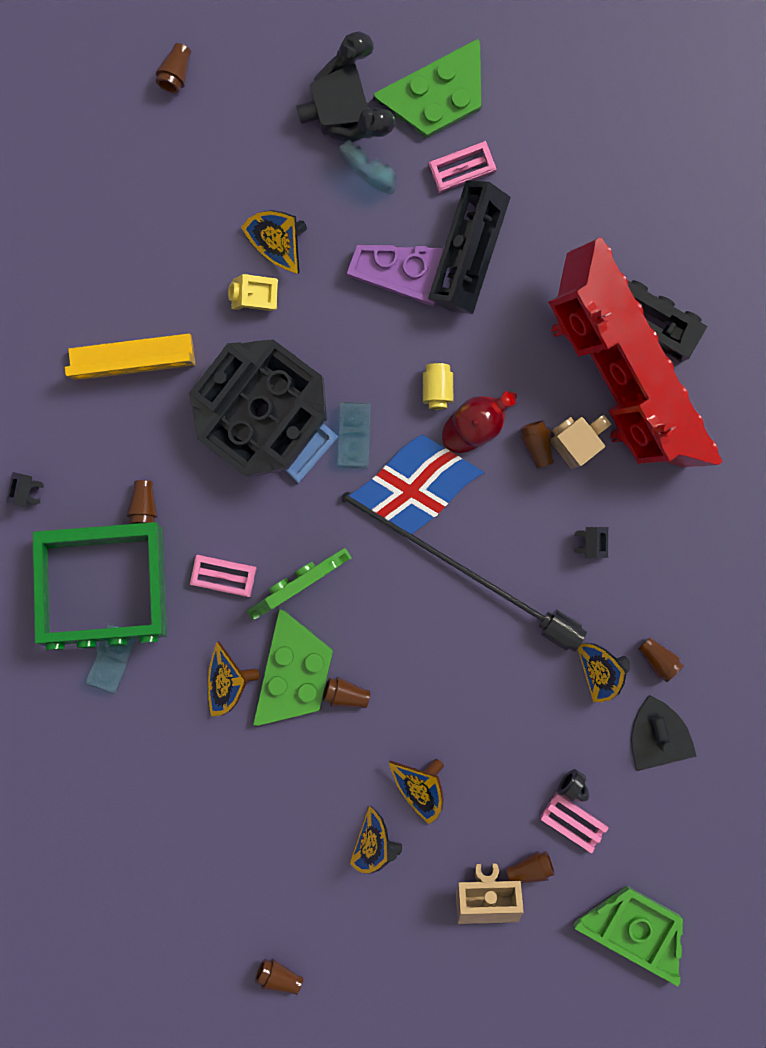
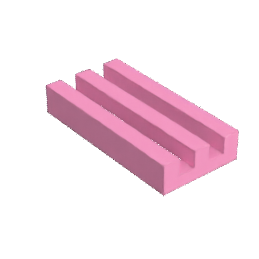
M486 141L428 163L439 194L464 185L465 181H474L496 173L497 170ZM483 151L484 156L440 173L438 171V168ZM487 163L488 165L449 181H442V179Z
M197 554L190 585L251 597L257 567ZM201 562L248 572V577L201 568ZM202 574L245 583L246 587L241 589L199 580L198 576Z
M557 792L540 815L542 821L590 853L594 851L596 843H599L602 839V834L608 830L607 825L571 801H567ZM558 802L597 827L596 831L593 832L557 808L556 804ZM550 813H554L590 837V840L587 842L549 816Z

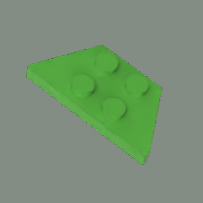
M479 39L374 93L375 101L380 105L382 103L396 113L395 116L403 122L414 126L415 130L426 138L480 111L481 60Z
M343 548L317 566H315L313 561L295 572L298 577L297 579L289 582L285 578L268 590L271 595L248 609L247 613L254 621L351 559V555L346 548Z
M279 609L253 724L256 726L316 712L321 707L333 649L283 609Z
M626 886L573 923L575 930L677 987L679 986L681 979L679 975V958L682 957L680 937L683 934V918L681 915Z

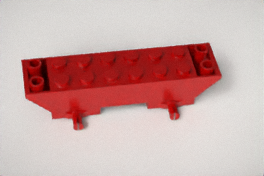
M599 237L567 252L558 296L548 302L558 322L552 326L551 332L557 331L553 334L555 337L565 335L578 357L590 354L617 402V405L609 410L617 427V430H613L610 434L611 439L615 438L612 442L625 443L637 464L666 462L680 467H698L722 463L723 461L718 453L716 443L709 437L703 426L702 417L695 411L689 400L687 389L680 383L674 372L673 363L664 354L656 332L650 328L644 317L641 304L635 300L631 293L627 278L618 269L610 247L604 243L602 237Z

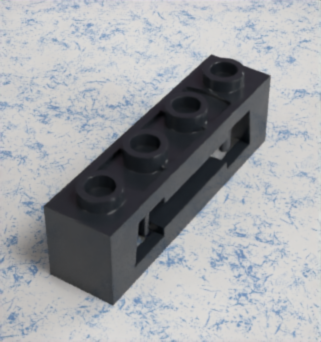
M465 181L428 296L429 300L449 311L473 314L511 198L491 182ZM469 202L475 207L474 212L467 213V217L472 221L464 219ZM447 268H456L455 275L451 273L447 275L452 280L450 287H442Z
M636 280L628 281L631 293L635 300L641 304L644 312L661 322L667 320L671 323L663 331L662 328L647 320L650 328L656 332L663 352L680 362L688 360L708 326L701 323V317L690 311H685L684 313L675 308V303L664 296L656 297L647 292L648 287Z

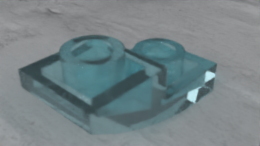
M350 140L340 146V156L360 178L389 195L395 192V180L397 177L387 163L383 166L377 158L367 165L366 163L369 162V159L364 150L359 145L355 148Z
M340 402L338 468L368 469L371 403Z
M108 623L107 628H118V626ZM136 639L127 640V645L108 646V642H100L97 649L98 654L86 684L116 695Z

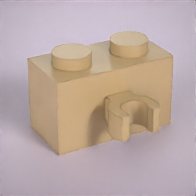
M605 415L600 416L590 425H588L583 417L575 421L570 417L552 430L555 436L550 439L551 444L571 469L580 467L606 447L597 435L607 429L611 423Z
M477 864L474 874L478 882H461L457 886L456 906L458 924L519 922L524 913L521 881L495 882L499 874L498 865L493 864L491 869L492 875L485 876L481 872V864Z

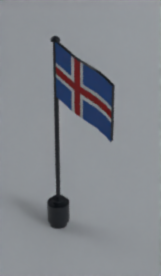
M425 435L415 438L401 448L374 478L352 494L345 492L342 495L343 503L346 501L539 619L541 621L539 627L543 629L541 636L562 649H570L575 652L583 642L587 631L576 620L558 609L553 614L548 611L545 616L413 535L414 532L435 518L463 487L485 473Z

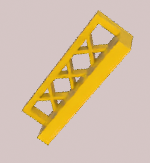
M189 333L68 348L70 366L65 367V374L73 380L195 366L192 335Z

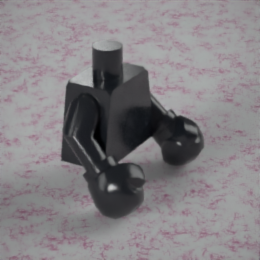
M357 31L345 36L337 51V55L315 76L314 82L310 84L313 101L296 105L301 124L318 119L322 134L347 143H354L363 138L384 137L393 131L395 117L390 111L377 108L368 109L355 62L357 60L368 57L374 50V43L369 35Z

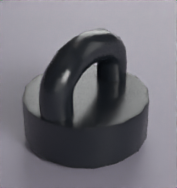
M576 769L569 771L559 785V795L567 801H572L573 799H577L580 802L587 801L589 799V790L585 785L586 776Z

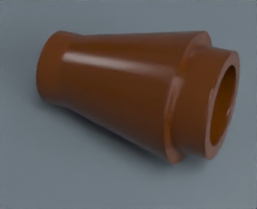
M175 43L171 52L156 71V84L167 92L178 93L185 86L188 62L191 55V50L187 46Z
M544 420L521 427L522 435L520 438L534 460L536 468L553 464L550 429L546 427Z
M134 481V489L127 512V517H130L129 524L152 523L155 521V518H158L152 481Z
M649 637L638 648L658 679L662 678L666 683L684 667L679 661L681 657L656 642L652 637Z
M338 676L336 679L328 678L323 702L330 703V707H361L366 709L370 699V690L356 686Z
M536 851L515 865L507 867L509 880L521 881V884L549 881V877L555 875L553 864L547 851L542 853Z
M273 958L270 961L263 959L258 968L255 983L261 985V989L297 995L301 989L303 977L295 974Z

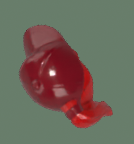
M504 391L498 399L479 396L464 402L449 418L443 428L442 440L445 447L453 452L464 453L492 441L503 428L506 408H512L517 403V393Z

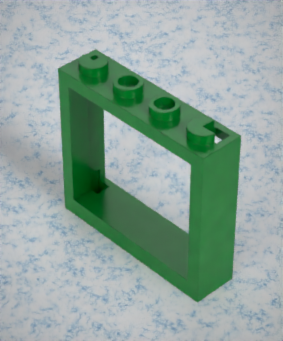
M157 522L33 532L36 644L46 646V651L65 650V645L77 644L79 649L95 648L96 642H108V646L127 645V640L140 639V644H151L152 642H158L160 637H167L163 528ZM148 541L152 625L50 633L48 549Z

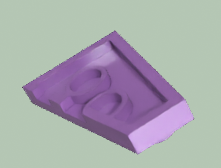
M357 245L347 271V277L433 307L435 302L429 300L428 296L445 246L443 248H426V246Z

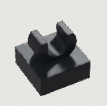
M12 472L6 502L26 507L27 502L40 504L41 500L30 496V490L33 487L43 488L44 484L32 480V476Z
M586 527V530L576 531L575 536H583L585 538V546L583 548H574V552L585 554V558H608L609 527Z

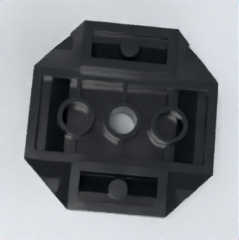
M275 340L227 343L189 393L191 406L193 407L197 439L248 478L288 470L327 420L323 376ZM268 403L267 413L257 417V408L261 404Z

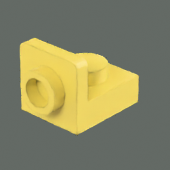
M246 274L234 278L228 289V298L232 301L231 308L234 310L241 308L266 311L276 310L278 279Z

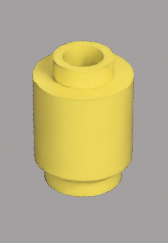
M434 363L426 365V372H423V403L429 404V409L444 410L447 409V404L453 403V372H450L449 364Z

